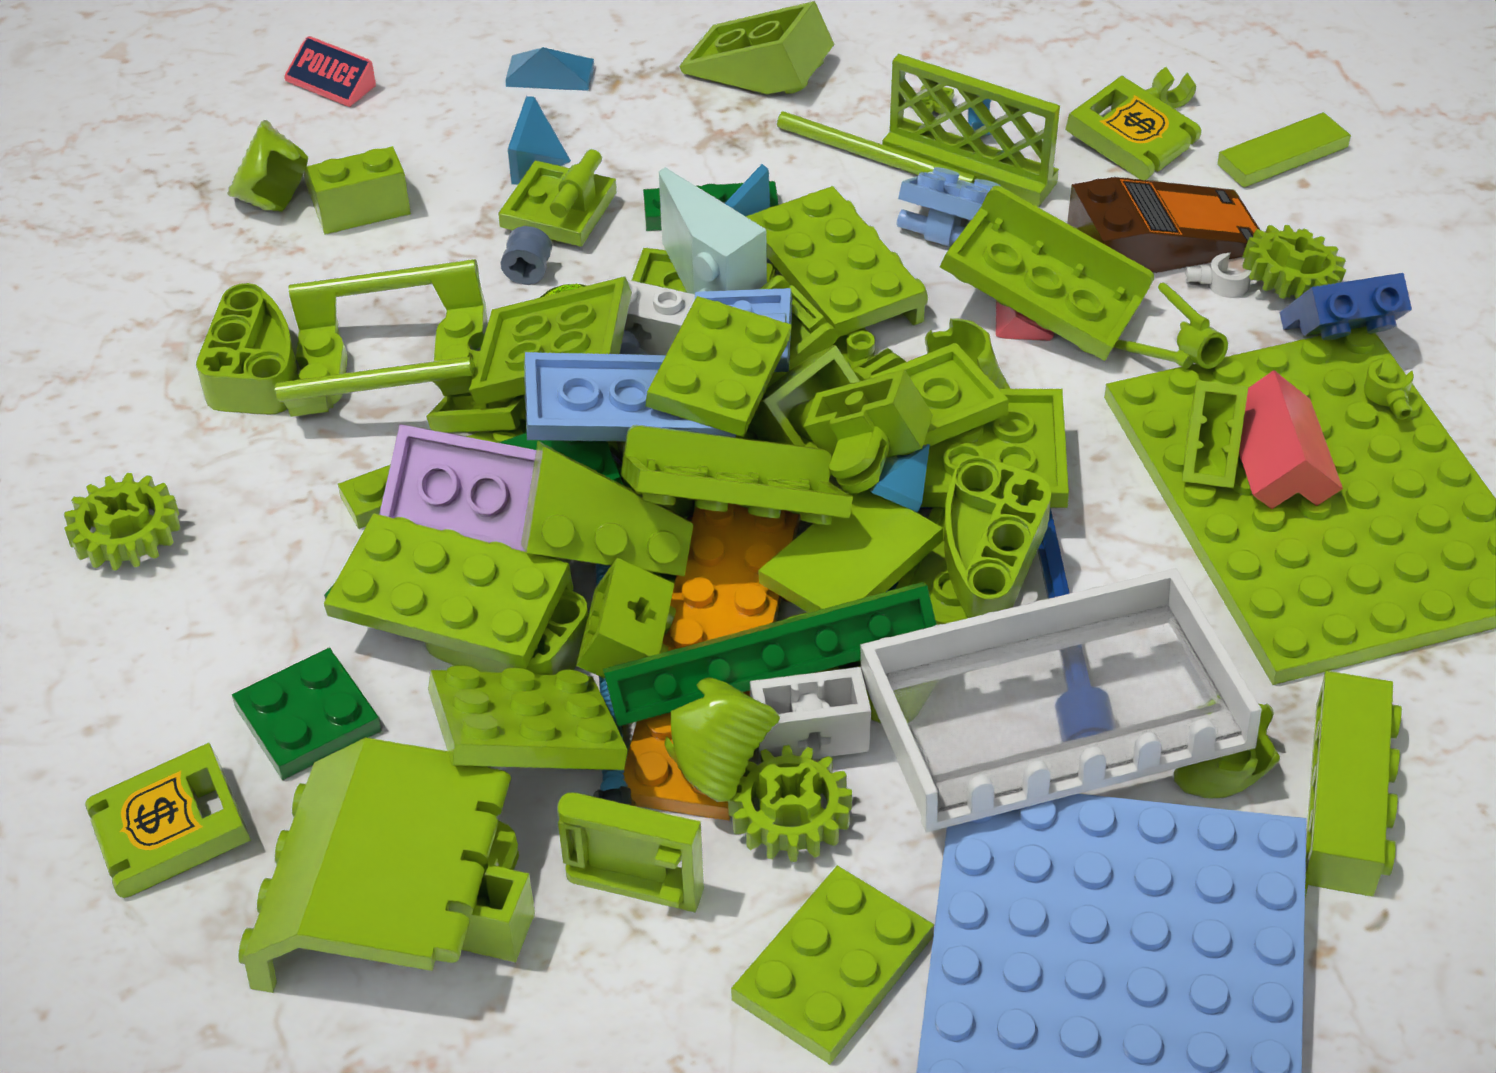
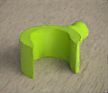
M1164 67L1154 77L1152 87L1146 91L1172 108H1178L1192 99L1196 91V84L1187 72L1181 79L1180 84L1176 88L1169 90L1175 79L1168 68Z
M1384 358L1375 360L1370 364L1364 384L1366 396L1376 404L1389 406L1392 411H1395L1398 419L1405 420L1409 418L1413 413L1408 399L1414 378L1413 371H1410L1400 383H1387L1379 378Z

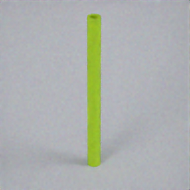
M785 111L780 113L777 120L778 128L919 175L920 172H933V168L940 167L958 172L960 174L959 180L974 184L975 179H977L974 175Z

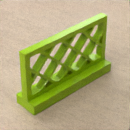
M898 53L892 60L890 131L882 140V145L974 175L977 179L995 182L1031 204L1040 207L1058 182L1059 169L1054 167L1060 105ZM906 72L916 75L926 88L916 93L905 79ZM945 86L956 88L966 101L955 106L942 88ZM931 94L944 113L934 117L921 99ZM990 99L998 102L1006 114L995 119L982 101ZM911 106L924 124L904 118V109ZM970 107L984 124V126L975 131L961 114V112ZM1030 112L1045 117L1044 129L1035 132L1023 114ZM950 119L963 137L946 132L940 124ZM1012 121L1025 139L1014 144L1001 126ZM990 132L1003 150L985 145L980 137ZM1031 146L1041 159V163L1025 158L1020 150Z

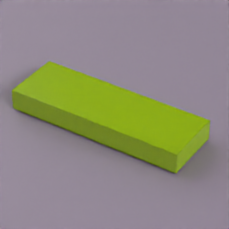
M1322 112L1219 152L1217 164L1244 188L1345 149L1349 146L1351 135L1327 114Z

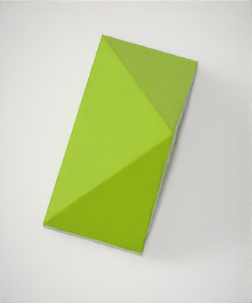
M1196 380L1186 436L1182 474L1183 482L1234 488L1248 386Z

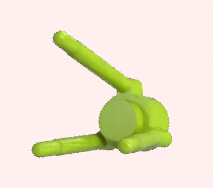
M1160 283L1158 286L1159 291L1190 321V323L1186 321L1180 323L1181 330L1177 336L1179 350L1176 352L1118 339L1114 346L1117 349L1175 362L1185 369L1189 368L1193 363L1202 368L1210 369L1217 366L1224 359L1228 350V341L1224 334L1210 327L1209 319L1198 314L1166 283Z

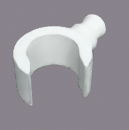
M1223 253L1212 260L1211 266L1200 265V268L1186 267L1185 280L1186 282L1194 281L1199 282V284H1208L1209 288L1217 295L1235 298L1244 295L1249 290L1251 270H1245L1242 274L1236 276L1224 274L1227 271L1230 253Z

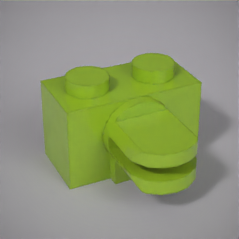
M903 369L816 393L803 427L817 448L824 449L831 454L832 459L828 468L833 476L837 478L843 491L854 494L868 490L879 482L886 458L896 455L904 456L922 449L933 414L909 375Z
M499 821L488 861L482 865L485 871L473 913L467 916L470 923L462 950L516 963L534 918L535 909L529 873L514 870L520 857L515 831L508 824Z

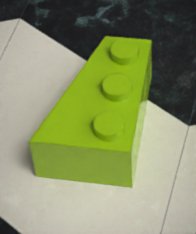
M539 441L537 442L521 546L526 553L604 565H612L615 559L619 558L646 571L685 576L694 524L684 516L661 504L643 501L642 494L635 493L634 490L598 473L590 467L569 458Z

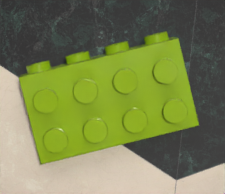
M834 186L745 216L766 229L768 259L789 284L793 285L824 316L827 323L835 328L838 332V337L903 314L912 325H917L924 321L925 305L928 303V295L921 280L915 279L903 266L898 254L891 252L880 240L875 228L865 223L857 214L853 203L849 200L846 201Z
M993 186L990 189L981 208L946 252L940 264V268L954 275L959 281L970 284L993 297L1001 305L1014 309L1035 321L1040 327L1051 330L1074 343L1084 352L1093 354L1103 361L1109 356L1154 281V274L1151 270L1001 186Z
M633 425L627 431L621 476L635 489V493L643 495L642 500L646 502L674 505L675 497H683L696 501L695 507L705 510L726 512L728 510V503L749 508L748 513L755 516L780 518L781 510H787L800 514V520L831 525L833 516L850 518L853 499L852 496L829 482L831 471L828 467L832 456L824 449L645 425Z
M373 513L323 604L329 617L527 669L564 589L573 591L574 588L569 563L563 562L556 557L530 554L512 549L501 542L489 543L465 537L454 530H438L415 524L403 517L391 518Z

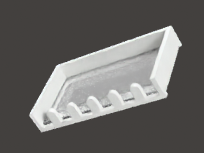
M1177 568L860 644L861 670L865 687L919 809L921 822L926 833L1256 748L1262 709Z

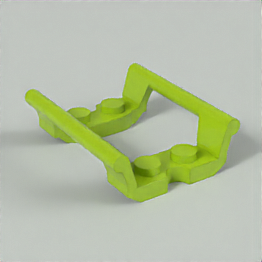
M476 259L289 285V297L299 329L296 359L301 371L299 375L294 376L292 381L277 382L275 392L277 400L284 402L291 417L329 412V409L334 407V404L341 399L344 393L433 382L442 391L443 396L470 393L469 388L480 353L476 349L482 346L488 325L486 303L480 284ZM432 284L447 310L446 318L438 324L436 330L434 361L346 373L348 355L343 340L339 336L337 297Z

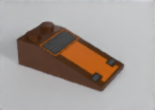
M1122 177L1095 179L1071 185L1067 224L1146 267L1153 273L1211 263L1216 256L1223 253H1230L1229 259L1240 258L1243 256L1249 237H1253L1255 230H1260L1234 189Z

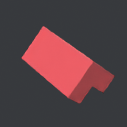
M1275 370L1250 386L1247 394L1239 454L1253 496L1273 509L1298 492L1318 506L1341 491L1343 487L1311 399Z

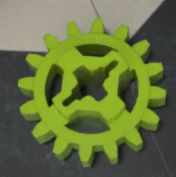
M1268 225L1265 232L1257 229L1253 237H1249L1242 256L1245 258L1242 267L1251 270L1249 276L1251 280H1262L1264 282L1263 290L1269 291L1274 288V293L1278 294L1279 298L1285 299L1294 295L1297 299L1311 287L1342 282L1346 273V269L1343 268L1346 260L1336 256L1339 250L1336 246L1326 247L1323 244L1325 241L1323 236L1312 238L1313 233H1310L1307 229H1298L1297 232H1294L1290 225H1284L1283 231H1279L1273 225Z
M127 473L122 482L116 483L111 476L105 477V486L101 488L89 484L86 486L88 496L86 498L74 496L71 500L74 510L64 513L67 523L64 529L70 547H74L79 560L89 557L94 568H98L105 561H110L112 570H118L122 561L130 560L134 567H139L141 556L147 554L151 558H158L157 546L159 544L171 546L174 543L171 532L180 530V523L177 517L180 514L174 495L169 494L165 483L155 486L152 476L149 475L142 478L140 482H135L132 473ZM150 509L155 512L154 516L149 514ZM91 527L96 528V531L94 533L90 531Z
M783 745L782 756L774 757L767 749L761 750V763L757 765L748 760V766L745 768V773L740 779L736 795L731 801H728V814L733 817V831L735 835L746 833V847L750 850L757 848L761 844L766 845L767 858L771 860L774 859L779 850L787 851L791 862H797L799 850L807 849L814 858L820 856V842L824 841L829 845L836 846L839 843V829L848 830L850 825L852 789L846 788L847 774L845 771L833 772V759L830 756L821 759L819 762L814 761L813 748L807 747L801 756H794L790 745ZM821 794H823L827 800L828 804L826 809H824L821 806ZM755 796L760 801V810L758 812L752 804Z

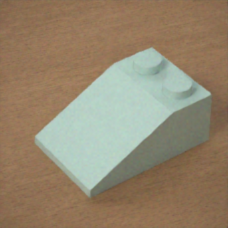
M666 167L660 170L659 189L662 244L686 292L695 294V292L756 290L766 284V229Z

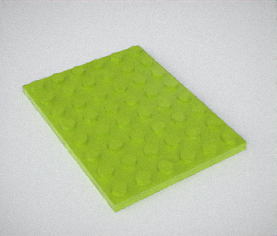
M1367 327L1351 329L1350 335L1338 339L1322 340L1320 335L1227 356L1217 366L1210 369L1192 364L1187 369L1178 367L1106 383L1104 398L1272 685L1496 628V498L1413 383L1408 396L1409 406L1412 408L1413 413L1405 420L1398 419L1395 411H1392L1389 406L1376 404L1366 396L1364 384L1369 366L1375 360L1384 358L1379 375L1382 381L1400 383L1406 377L1405 372L1376 333H1368ZM1275 370L1311 399L1343 489L1318 506L1298 492L1271 509L1253 496L1240 454L1238 455L1234 488L1183 482L1182 474L1186 436L1196 380L1248 386L1249 388Z

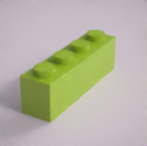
M1325 670L1315 711L1306 829L1305 874L1311 875L1309 886L1374 897L1380 876H1390L1392 873L1396 843L1392 840H1386V828L1392 829L1394 826L1398 795L1388 793L1389 782L1394 783L1396 780L1400 750L1390 748L1391 738L1396 739L1398 736L1402 715V707L1392 704L1393 681Z

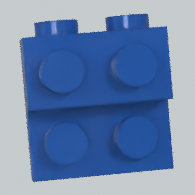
M1404 273L1311 287L1279 313L1283 330L1300 328L1303 337L1321 334L1322 340H1333L1350 335L1351 329L1367 327L1368 333L1392 329L1397 326L1396 320L1410 312L1412 307Z

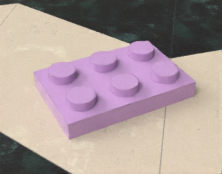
M400 424L379 515L391 518L403 517L418 525L438 530H454L465 537L489 543L501 542L512 549L525 552L521 546L536 450Z

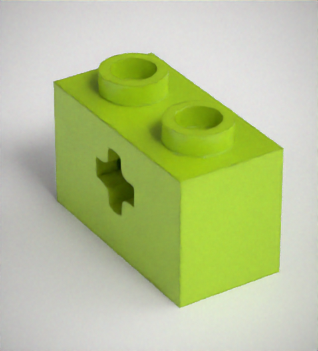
M616 558L594 590L576 666L605 678L604 668L667 652L668 646L662 644L664 635L667 634L676 613V608L670 606L674 583Z

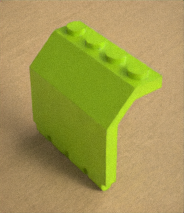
M366 737L314 762L307 783H300L296 788L292 803L294 819L290 830H282L278 837L275 849V863L277 866L272 879L265 878L260 886L257 898V911L259 915L254 928H246L241 938L238 959L240 964H245L250 989L274 993L277 980L273 959L298 948L430 971L433 970L435 960L448 963L457 962L460 958L470 923L467 916L473 913L485 870L482 865L488 861L499 823L496 816H499L502 812L511 776L506 771L494 769L490 766H454L451 764L448 751Z

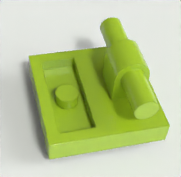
M589 149L579 164H574L570 168L535 160L499 211V225L501 228L510 230L522 226L535 227L547 234L551 240L582 247L616 195V179L594 174L602 162L601 154L594 149Z

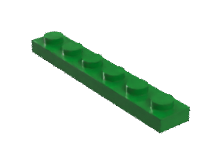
M924 582L604 668L603 673L617 725L622 726L669 713L683 705L703 698L704 694L698 689L697 684L704 678H714L726 682L741 692H746L750 690V681L815 673L861 660L860 644L930 628L937 624L928 586Z

